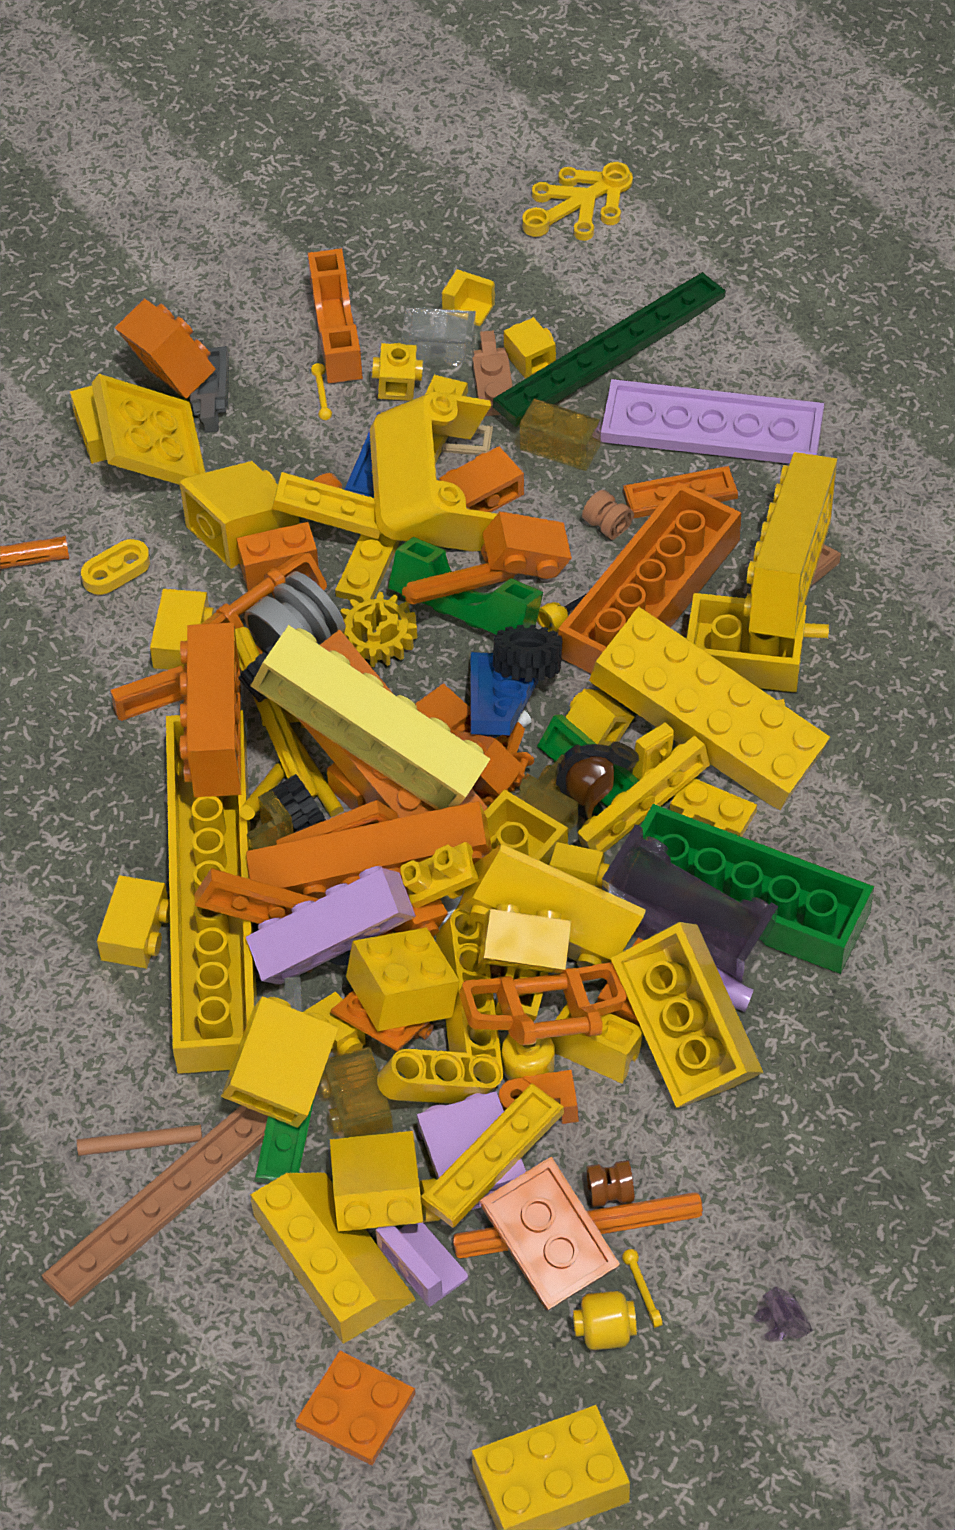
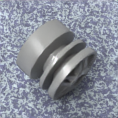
M298 571L292 572L285 578L284 583L274 587L273 594L275 599L269 596L261 598L245 612L244 616L248 629L264 651L281 637L288 625L295 629L301 628L308 631L315 637L316 643L319 645L338 630L344 633L346 628L341 613L326 592L316 582Z

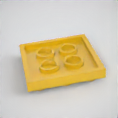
M102 374L96 376L92 381V388L108 464L180 485L179 482L184 478L206 473L190 402Z

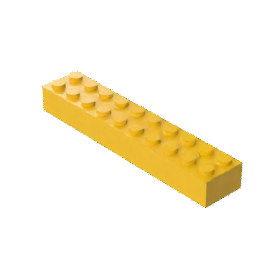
M241 710V795L194 797L192 782H185L184 759H181L180 736L184 735V727H181L180 715L166 716L173 1053L178 1074L231 1070L250 1015L257 1004L255 961L246 936L254 933V922L195 906V892L211 868L250 879L246 851L251 850L250 820L243 819L239 813L240 808L249 798L247 737L243 710Z

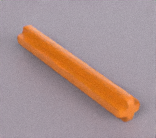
M488 562L408 582L407 587L402 589V595L406 597L407 603L417 604L507 581L510 578L513 579L518 573L513 574L490 569Z

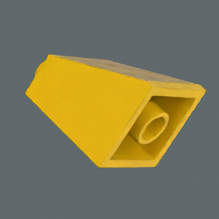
M253 461L184 478L179 482L186 527L230 569L240 563L236 538L300 524L299 516L272 509L278 484L269 471H262Z

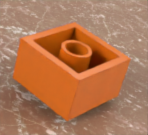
M144 298L115 327L146 368L185 399L216 370L208 360V357L211 355L209 350L199 340H193L190 337L193 333L192 328L181 317L178 316L175 319L173 314L161 303L156 307Z

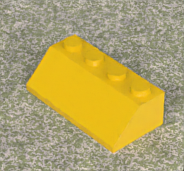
M504 844L499 845L474 864L479 881L465 887L458 907L469 912V916L480 923H484L485 914L490 909L496 910L497 904L521 907V914L536 916L538 910L561 913V920L571 921L567 957L577 961L579 967L612 962L610 958L623 952L646 909Z
M679 922L610 958L676 1108L714 1096L764 1073L697 924Z
M325 1172L286 1173L250 1194L255 1219L342 1344L415 1301L411 1291L366 1229L338 1232L333 1183Z

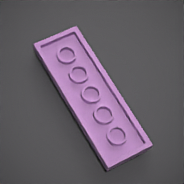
M611 379L601 429V442L790 464L794 452L817 455L824 403Z

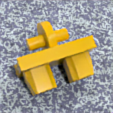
M467 842L453 848L445 845L436 849L432 857L422 862L412 860L401 865L403 885L408 888L411 905L419 908L446 895L451 899L458 898L463 895L464 887L478 882V874L472 861V846Z

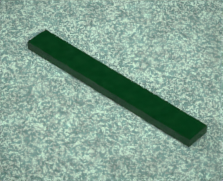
M701 272L494 397L492 407L512 425L517 427L686 324L725 298L726 290L705 273Z

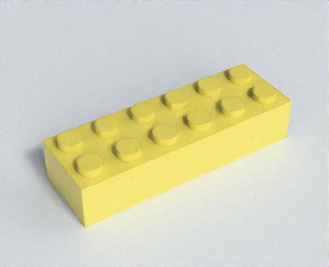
M288 625L263 661L251 687L436 810L460 805L490 761V758L484 755L483 749L470 740L463 741L452 734L449 726L443 721L434 717L428 718L419 712L414 702L402 695L395 696L383 688V683L374 675L369 673L362 674L350 666L349 660L341 653L333 650L329 652L317 644L315 637L308 631L301 628L295 629Z

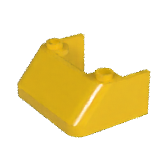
M431 392L381 412L376 416L370 426V445L376 525L384 536L406 542L415 537L434 546L466 551H481V547L484 544L483 531L497 513L466 509L465 495L458 486L450 482L436 480L433 434L471 440L491 407L490 400L443 392Z

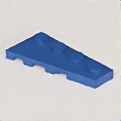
M471 652V734L493 738L500 735H510L538 680L532 678V682H525V678H520L519 681L512 680V676L505 678L493 668V653Z

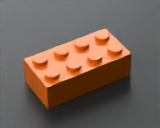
M234 623L187 625V641H180L181 663L185 664L184 672H180L181 695L184 696V703L180 704L181 727H184V735L180 736L181 759H184L185 782H192L194 797L241 795V681L238 679L241 675L235 626Z

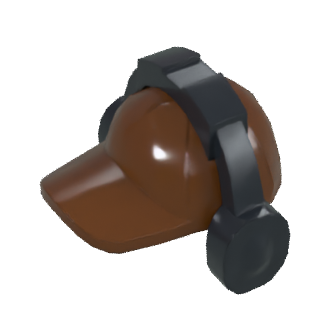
M612 742L609 746L599 744L580 746L577 744L564 754L561 763H558L556 785L559 786L563 796L572 804V809L577 815L586 820L591 819V817L597 816L603 811L599 801L613 788L614 764L626 769H633L639 761V755L634 749L620 742Z

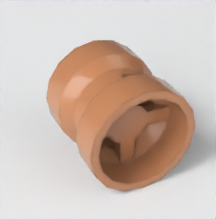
M606 490L597 491L592 495L582 512V518L592 526H599L601 532L610 540L616 539L627 530L634 517L632 509L625 504H617L614 496Z

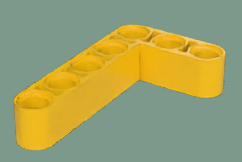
M460 908L453 911L436 935L437 945L460 981L453 1015L450 1018H445L449 1051L401 1049L396 1052L377 1076L379 1090L389 1099L454 1104L464 1101L473 1094L491 1093L503 1079L498 1030L471 1028L459 996V991L464 981L491 979L490 964L478 963L484 923L475 921L469 916V912ZM493 993L473 995L476 1008L481 1014L496 1015ZM397 1071L401 1072L406 1078L400 1076Z

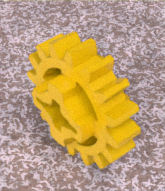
M379 592L376 599H371L365 593L363 594V602L359 603L351 599L350 610L345 608L340 610L346 626L343 634L364 659L370 660L371 667L376 666L377 660H383L386 666L391 664L390 657L395 656L402 660L404 659V649L413 650V639L418 637L415 612H410L409 603L405 602L398 605V597L396 595L390 597L389 600H385L383 592Z

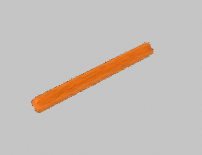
M694 1192L589 1210L587 1213L599 1232L605 1234L698 1218L702 1216L703 1205L699 1193ZM494 1227L453 1235L454 1251L457 1258L460 1259L508 1250Z

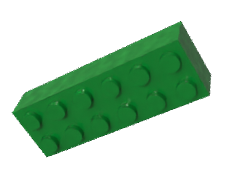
M652 804L620 863V890L839 974L842 973L871 913L874 886Z

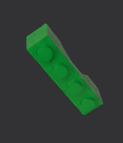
M412 537L396 549L388 588L406 598L402 595V589L407 587L408 582L452 572L448 564L446 550ZM510 578L494 592L483 593L468 590L422 603L433 607L438 613L450 614L459 618L473 628H482L497 635L499 630L505 631V627L511 626L517 629V625H523L524 628L536 625L544 592Z

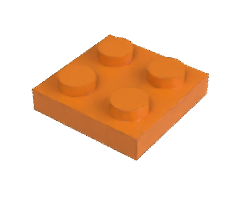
M339 1351L296 1419V1427L372 1466L416 1394L415 1388Z

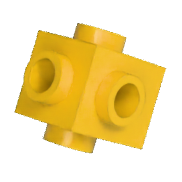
M381 343L380 357H373L372 378L379 379L378 399L413 400L415 381H422L423 360H416L417 345Z

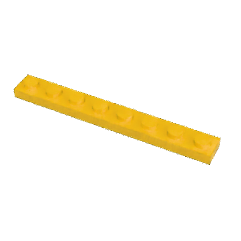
M434 375L425 395L431 392H443L467 396L468 383ZM433 434L435 464L441 453L442 445L446 442L448 436ZM380 533L379 539L361 534L335 589L336 597L347 600L354 599L361 603L363 602V594L367 593L371 599H374L400 540L390 539Z

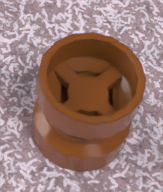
M629 1160L618 1161L612 1167L605 1168L600 1164L586 1166L588 1189L592 1192V1199H590L592 1208L605 1206L608 1201L617 1200L621 1204L634 1202V1185Z

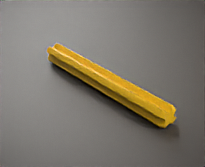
M240 627L235 629L240 667L244 671L260 654L250 630L247 627ZM253 696L287 778L296 774L312 798H315L318 794L317 787L283 708L269 698L258 702Z

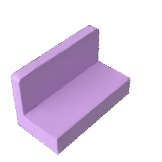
M424 1223L407 1224L400 1230L395 1226L379 1227L376 1229L377 1246L429 1307L468 1280L466 1271Z

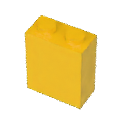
M262 996L252 1010L221 1097L298 1128L308 1116L339 1027L330 1024L329 1020L320 1014H305L293 1009L287 1001L281 998H266Z
M413 1131L330 1139L338 1232L423 1223Z

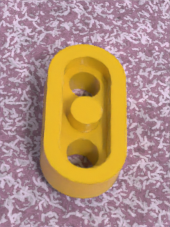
M127 539L91 558L81 568L84 588L92 594H107L143 574L150 565L148 547L142 541ZM128 560H136L131 564L126 563ZM99 577H105L104 579L96 580Z

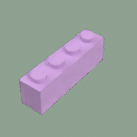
M382 866L371 867L359 874V880L349 885L346 883L335 885L325 891V897L315 902L305 901L297 904L291 909L292 914L282 919L272 918L258 925L259 930L246 936L261 981L282 984L350 950L352 941L376 937L416 917L400 873L384 869Z

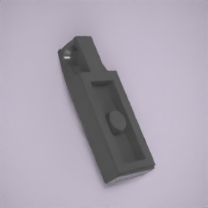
M227 346L207 348L211 353L208 360L216 370L190 397L194 415H200L205 433L219 431V413L227 411L229 390V352Z

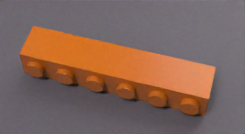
M480 801L250 850L246 851L249 878L251 880L321 899L326 896L325 891L329 888L343 883L349 885L359 880V874L371 867L382 866L384 869L399 872L401 876V865L412 860L422 862L432 857L436 849L445 845L453 848L464 842L472 846V861L474 865L490 853L492 847L487 817Z

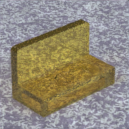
M272 790L258 797L262 825L247 833L249 851L277 845L276 840L293 834L292 817Z

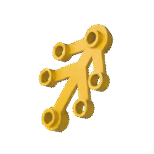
M621 162L608 163L604 166L602 172L577 170L573 167L562 168L558 173V181L562 186L550 185L547 182L535 183L532 186V198L541 203L547 202L551 198L567 200L548 211L538 207L526 210L522 216L523 231L529 236H543L549 231L551 224L580 208L579 219L574 224V236L581 241L590 240L594 236L592 220L595 201L598 197L607 193L606 206L602 207L600 212L601 221L606 225H615L620 222V195L632 186L633 175L627 165ZM570 175L573 178L567 179L564 176ZM578 182L593 184L588 188L573 187L577 185ZM543 190V191H546L547 193L540 194V193H537V192ZM613 213L615 216L610 217L606 214ZM585 228V229H588L589 231H587V232H581V231H579V230Z

